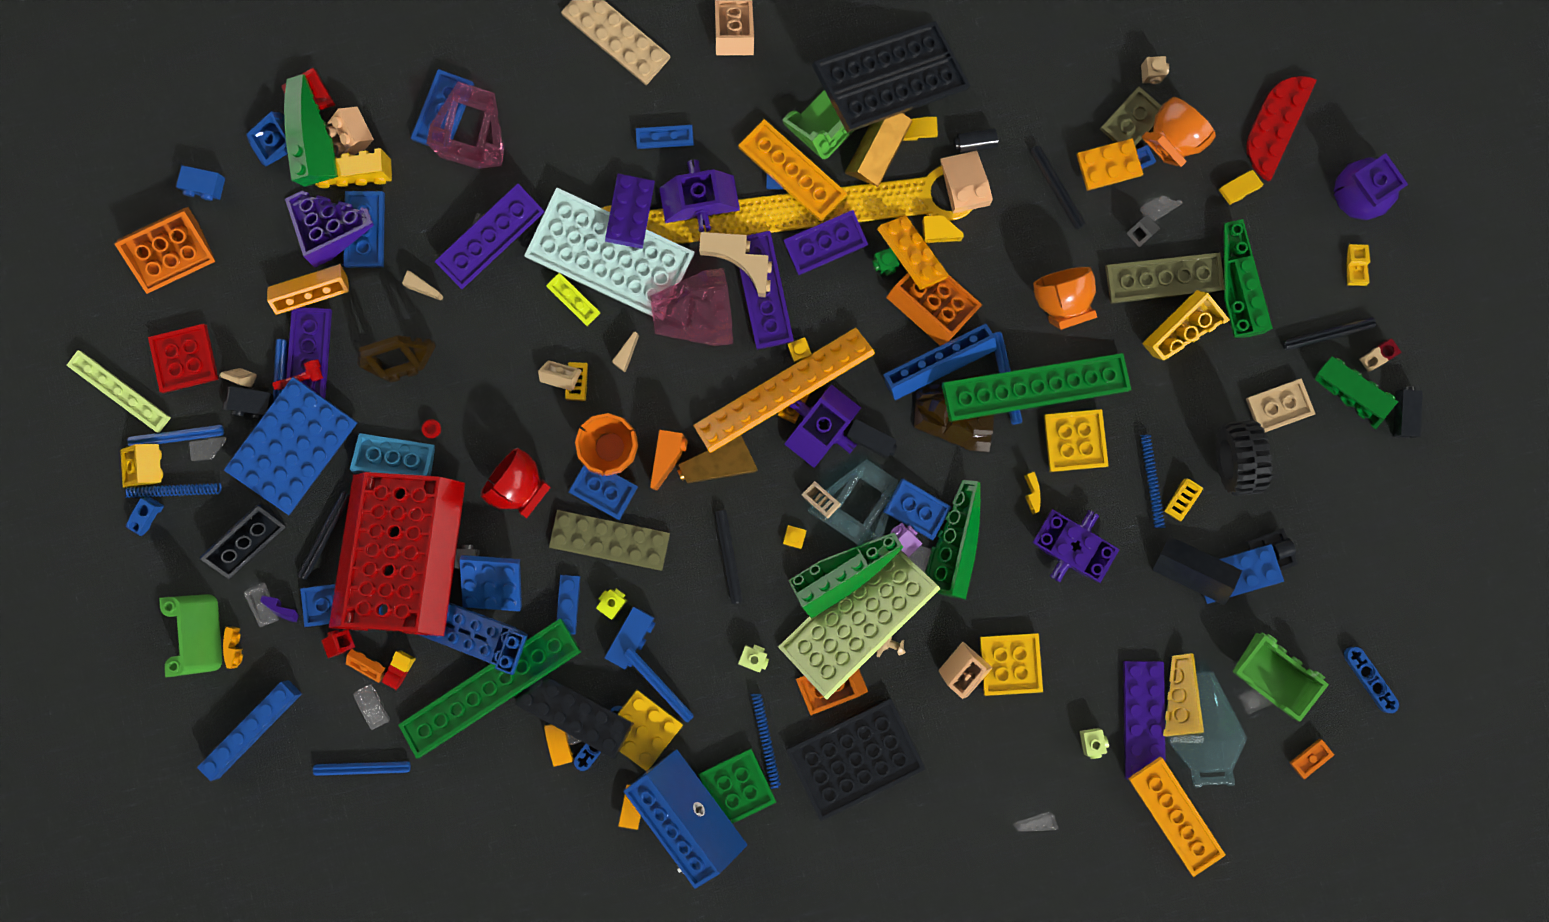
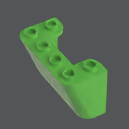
M1263 632L1261 634L1256 633L1232 672L1287 715L1300 722L1329 684L1324 681L1325 677L1321 673L1309 668L1306 670L1301 666L1303 663L1294 656L1290 658L1286 655L1287 650L1276 644L1277 640L1273 636L1266 635Z

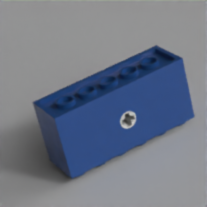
M677 749L651 767L623 791L679 867L677 869L678 872H682L694 889L719 875L748 845Z

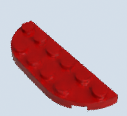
M1304 76L1288 78L1276 85L1267 95L1247 140V155L1250 157L1253 169L1263 179L1267 181L1272 179L1314 88L1316 79Z

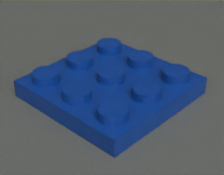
M461 555L460 573L463 607L521 611L520 559Z

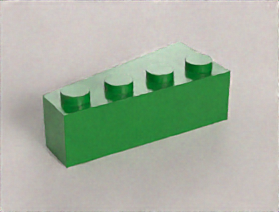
M1331 357L1318 372L1315 380L1333 395L1339 394L1341 396L1340 399L1346 406L1355 407L1358 411L1357 415L1362 419L1366 417L1373 422L1371 426L1377 429L1398 401L1395 400L1392 394L1380 390L1375 382L1364 379L1357 370H1351L1345 366V362L1341 359Z

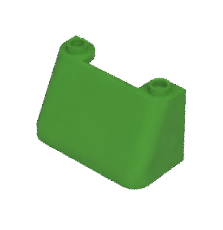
M825 90L802 114L794 110L789 112L782 120L791 132L822 159L828 158L853 132H846Z
M203 594L159 598L160 609L163 615L168 617L177 616L180 656L170 657L166 661L165 677L218 670L222 665L218 601L215 596Z

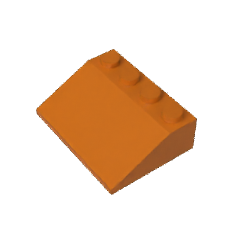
M189 207L134 231L114 243L146 294L216 261Z
M907 273L886 297L940 346L949 342L982 306L976 298L950 275L945 280L920 290L909 273Z

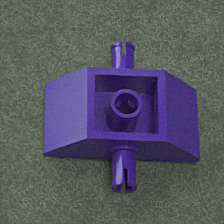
M694 159L695 167H693L692 160L687 162L689 174L675 176L659 188L665 223L697 218L699 232H704L703 225H705L706 232L711 230L709 216L740 211L733 175L714 169L700 172L699 160Z
M832 384L814 407H808L801 400L789 406L803 417V421L784 445L815 468L833 444L837 443L849 454L857 446L856 443L844 435L843 431L861 407ZM824 421H826V422H827L826 427H827L828 429H827V430H826V429L821 430V429L819 428V427H820V424H818V423H819V422L823 423Z
M1051 510L1032 543L1058 561L1052 574H1050L1052 579L1061 582L1068 568H1071L1101 583L1120 549L1092 533L1091 529L1097 518H1099L1098 514L1088 510L1082 523L1076 524L1055 510ZM1071 543H1077L1076 550H1072L1073 546Z

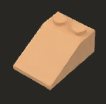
M715 0L716 55H754L752 0Z
M977 151L940 159L953 214L990 206L993 200Z

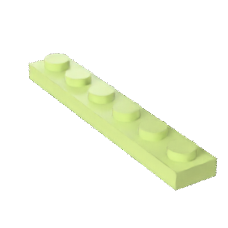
M78 350L68 362L67 366L155 432L160 433L170 420V416L84 352Z

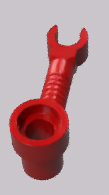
M319 359L304 363L306 371L293 376L301 382L310 378L312 382L323 379ZM292 377L273 382L274 390L284 389Z

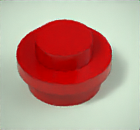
M434 419L426 420L422 425V433L427 438H436L441 433V425Z

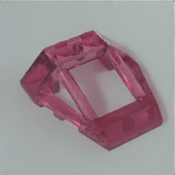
M457 82L430 124L426 144L439 157L479 169L501 166L504 142L501 139L502 131L497 117L498 109L495 93ZM458 103L485 111L477 147L450 139ZM447 111H448V115H447V119H446V123H445V128L442 129V128H440V126H441V124H442V122H443V120H444V117H445V115H446V113H447ZM490 120L493 144L486 142Z

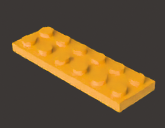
M765 119L738 145L742 152L820 222L847 196V192Z
M1162 757L1157 758L1128 778L1193 877L1226 855Z

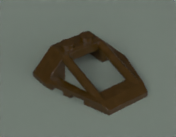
M394 336L359 347L357 364L362 369L386 381L396 382L402 376L407 375L410 377L419 374L418 371L425 368L436 344L431 339H425L422 342L421 338H415V341H411L410 337ZM409 347H413V350H414L415 355L413 354V352L410 350ZM400 348L410 362L384 370L381 360L373 356Z

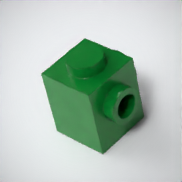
M891 248L876 253L873 258L874 260H872L875 271L879 272L880 276L894 274L900 265Z

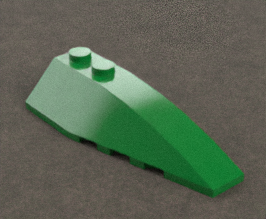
M301 74L286 80L284 121L291 180L306 187L336 178L338 173L331 136L328 135L326 124L319 114V107L313 99L314 95L306 76Z
M962 480L953 500V509L950 513L948 512L945 518L947 522L944 529L940 530L937 536L939 540L936 547L933 546L930 552L925 574L939 586L940 590L937 594L966 600L975 561L980 524L981 501L980 482Z

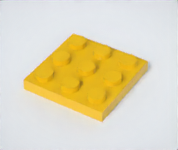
M1102 409L1044 415L1050 472L1108 467Z
M1038 633L980 637L981 658L992 667L983 679L984 696L1043 692Z
M636 689L618 712V715L634 723L620 752L645 771H648L683 724Z

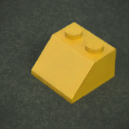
M135 444L120 450L123 487L153 485L161 482L163 470L160 468L162 453L159 449V444Z

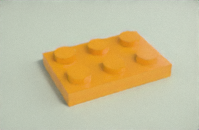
M1133 138L1077 154L1087 191L1143 175Z

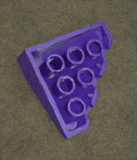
M300 191L285 199L303 257L314 268L332 260L374 226L370 212L366 208L361 207L360 210H357L351 204L341 201L335 204L329 198L319 195L316 198L310 197L309 193Z

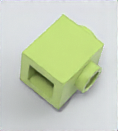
M746 645L738 664L760 673L761 669H766L769 659L766 658L767 653L764 652V648L754 645L752 648Z
M1094 728L1079 731L1084 755L1090 756V759L1101 758L1102 754L1107 753L1106 748L1109 747L1108 739L1104 736L1102 729Z

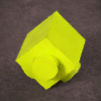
M617 588L615 591L610 589L607 592L605 590L599 597L601 602L596 609L611 620L614 619L627 602L624 598L625 594Z

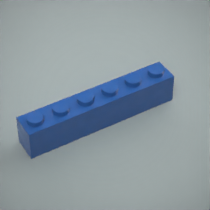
M984 324L883 374L886 386L894 400H897L997 350L995 336L987 324Z
M289 680L280 682L197 768L210 781L219 779L302 693Z

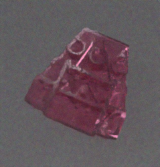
M724 268L704 270L650 296L655 334L708 344L710 346L733 344L732 317Z

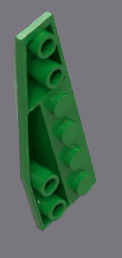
M1243 219L1224 223V302L1234 338L1260 335L1273 329Z
M893 532L822 559L788 581L802 608L812 619L846 598L875 576L902 550L903 546Z

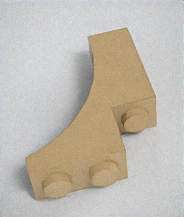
M701 232L700 255L719 257L734 263L752 280L758 297H766V292H770L771 280H767V275L772 271V261H768V255L746 254L750 253V241H747V235Z

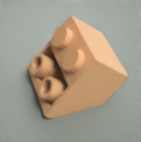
M358 107L339 108L326 124V130L333 141L334 154L337 158H340V155L345 153L355 155L359 151L365 150L374 140Z
M962 642L938 671L946 684L964 699L972 693L992 667L966 643Z

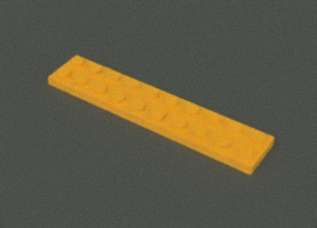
M854 328L693 426L711 453L873 356L875 352L858 329Z

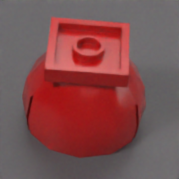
M516 448L496 467L488 478L489 481L485 483L480 496L488 504L498 509H518L520 514L527 518L551 487L539 476L536 462L526 452Z

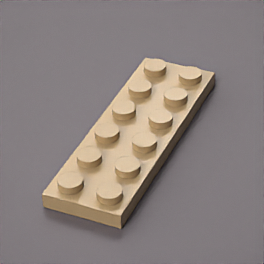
M571 0L561 12L567 20L645 85L652 80L670 59V55L604 0Z

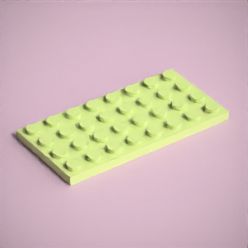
M900 551L886 566L860 588L811 619L809 616L778 648L823 697L828 699L940 588Z

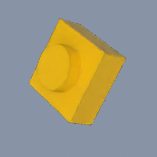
M805 337L787 344L794 363L812 355Z
M788 525L783 544L802 549L807 530Z

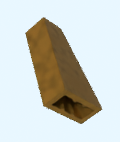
M741 435L711 453L706 451L679 464L680 469L677 470L681 480H686L687 483L758 471Z

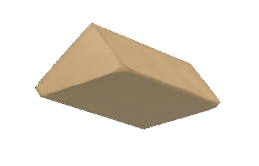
M548 360L538 370L539 380L542 383L572 391L581 374V369Z

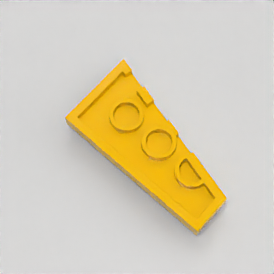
M1194 654L1172 656L1169 680L1171 682L1170 692H1168L1167 698L1169 700L1168 710L1165 715L1166 727L1163 736L1204 733Z

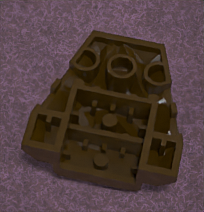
M972 375V376H969V377H965V378H961V379H956V380H962V379H968V378H974V377H981V376H985V375ZM942 383L916 390L914 428L945 439L949 443L957 444L969 451L989 452L991 435L993 434L994 415L949 422Z

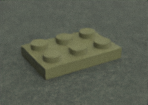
M1138 87L1100 130L1115 143L1133 138L1136 146L1141 141L1143 134L1149 132L1154 126L1155 116L1162 106L1143 89Z

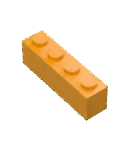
M341 264L268 287L267 301L276 315L349 292L348 277Z

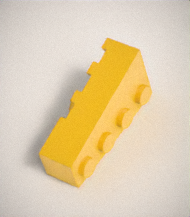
M381 148L374 149L375 153H368L365 150L359 151V155L356 156L349 153L340 155V158L335 156L338 177L316 183L315 185L319 188H329L330 185L347 187L348 184L364 186L371 182L386 184V181H392L391 159Z
M1196 290L1142 344L1153 357L1164 361L1185 348L1184 346L1197 341L1200 339V336L1207 332L1210 333L1222 323L1225 324L1230 319L1208 293Z

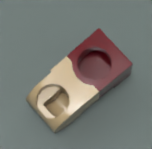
M1391 338L1379 344V346L1372 349L1371 352L1359 360L1366 370L1370 372L1402 352Z

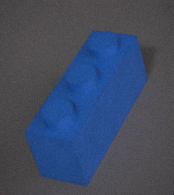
M633 607L605 659L623 669H627L628 666L632 667V663L623 653L629 647L635 652L637 649L641 650L646 642L644 639L646 633H651L656 624L653 622L655 617L637 607Z

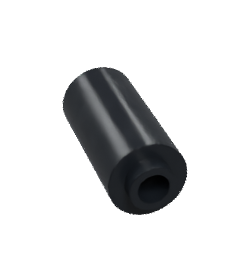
M996 129L957 134V138H954L955 150L958 149L959 153L998 147Z

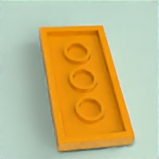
M906 215L881 224L877 230L920 290L945 280L949 276Z

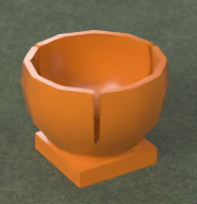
M1172 97L1162 105L1156 114L1153 132H1145L1141 138L1164 163L1182 167L1187 162L1184 159L1185 156L1203 151L1212 143L1216 134L1210 123L1195 108L1179 98Z
M1090 267L1061 270L1041 277L1033 283L1034 294L1040 308L1049 314V323L1060 330L1097 318L1096 310L1090 307L1096 294L1095 277Z
M606 413L592 416L581 425L585 431L579 428L575 446L578 459L590 472L609 476L621 473L633 462L638 449L636 431H634V428L625 418Z

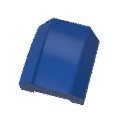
M271 111L246 134L250 146L264 166H268L288 154L285 121L282 113Z

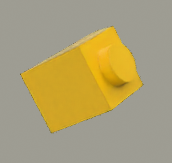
M929 213L922 220L923 240L926 243L961 241L964 237L963 232L943 215L938 216L937 213Z

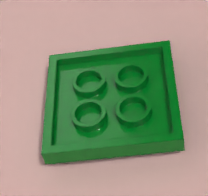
M752 748L698 774L705 788L732 824L777 802Z

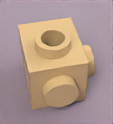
M1166 56L1147 57L1141 65L1142 82L1158 84L1163 81L1169 73V63H1166Z

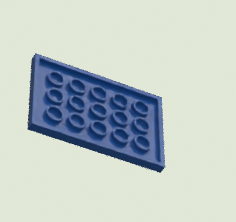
M292 377L225 467L224 471L287 515H290L358 422L297 378Z

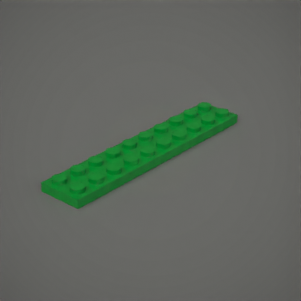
M1121 353L942 383L949 422L1129 392L1131 391V385L1124 354Z
M560 618L525 642L514 675L495 669L496 665L490 664L400 723L399 727L415 757L420 758L581 653V650L565 622Z

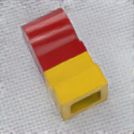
M401 650L396 651L388 671L382 679V683L397 690L416 658Z

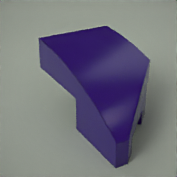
M261 597L260 601L274 614L297 623L299 615L295 610L281 607L282 603L277 598Z

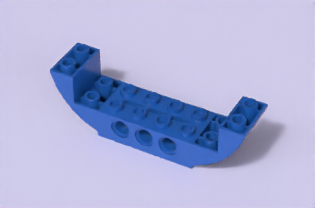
M449 603L445 635L420 636L496 665L495 669L514 675L528 635L511 625Z

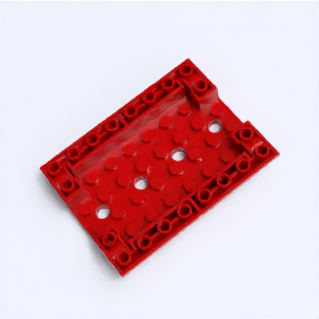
M363 472L353 475L329 628L368 631V629L401 631L406 634L430 636L445 635L466 483L436 476ZM401 489H404V497L401 499H397V492ZM398 527L399 534L396 537H391V530ZM388 566H393V573L386 576L385 569ZM382 605H387L388 610L386 614L380 615L379 608Z

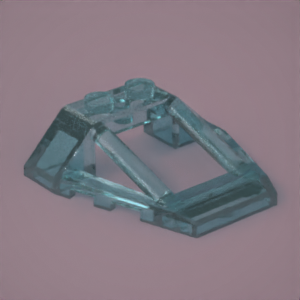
M866 459L826 490L833 496L847 483L836 499L841 504L840 507L829 518H826L813 506L808 511L823 523L825 522L856 543L857 546L883 537L889 517L888 514L882 512L875 533L869 528L883 507H886L898 484L897 479ZM859 479H862L883 493L863 524L840 509ZM831 504L825 511L827 512L833 504Z

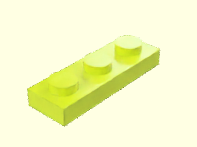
M560 273L546 285L586 326L600 314Z

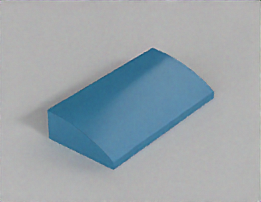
M359 433L350 470L353 474L374 472L431 476L435 445Z

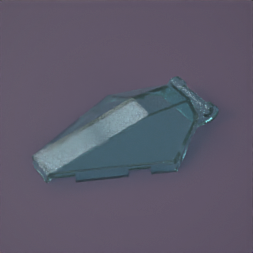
M1196 672L1204 733L1170 736L1168 743L1191 770L1194 788H1200L1201 785L1220 784L1234 786L1233 769L1247 741V737L1214 672ZM1225 772V776L1200 778V773Z

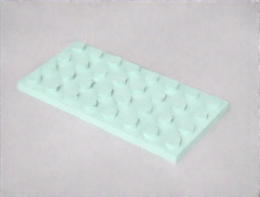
M556 188L524 256L663 321L695 252L647 229L643 249L605 242L610 212Z

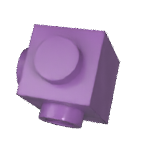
M901 523L891 531V533L894 532L903 546L902 551L908 557L922 545L921 541L916 537L918 533L910 525L906 527Z

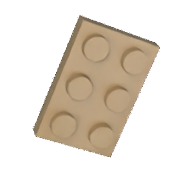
M1302 378L1246 398L1253 419L1261 424L1265 432L1315 415Z

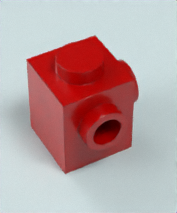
M349 629L341 632L334 630L327 633L328 637L321 640L328 658L355 648Z

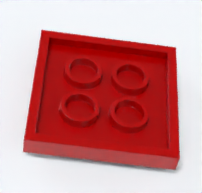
M206 324L148 337L158 387L161 393L219 380Z

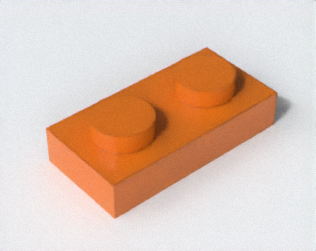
M353 649L347 654L346 665L378 683L382 680L385 668L379 662L372 661L363 653L356 652Z
M1318 739L1293 759L1290 764L1302 779H1306L1332 758L1334 754L1322 739Z

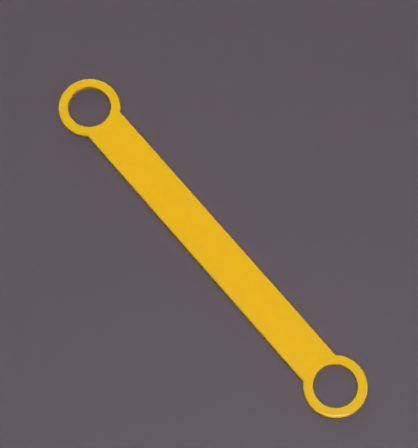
M942 166L930 172L927 177L881 182L879 187L872 184L841 187L847 192V196L822 222L789 193L738 199L740 211L709 216L711 230L708 233L752 235L766 231L773 233L807 229L851 210H854L858 222L937 213L938 216L943 215L948 220H957L965 217L972 210L953 214L952 211L940 209L933 202L931 186L937 178L943 175ZM611 205L605 206L602 209L610 212ZM663 208L649 211L647 230L677 244L700 241L701 232H699L697 218L665 223Z

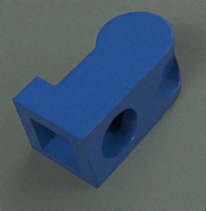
M151 497L140 498L130 515L126 527L139 536L144 535L150 528L157 513L162 511L164 505Z

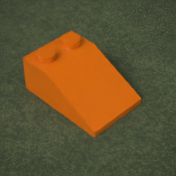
M659 430L650 486L653 490L659 489L682 457L683 451L686 452L688 440L683 433Z
M859 669L828 699H825L805 676L796 679L810 715L857 698L868 692Z

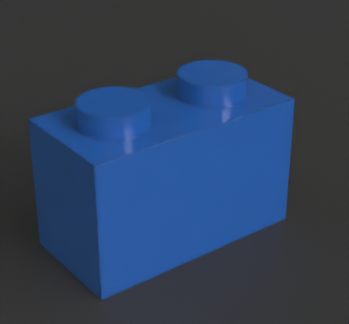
M181 166L176 187L183 191L182 194L194 197V195L201 196L200 198L212 201L213 198L220 200L225 178L219 173Z

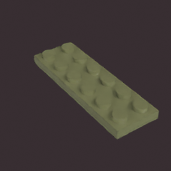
M1220 253L1105 266L1110 304L1192 295L1196 290L1206 293L1224 291Z
M557 510L549 548L663 571L670 533Z

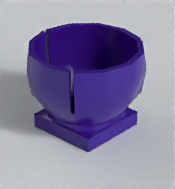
M1385 153L1378 159L1369 157L1348 164L1336 178L1334 192L1336 193L1334 196L1338 207L1348 216L1369 220L1386 214L1398 199L1399 191L1406 187L1408 183L1387 153Z

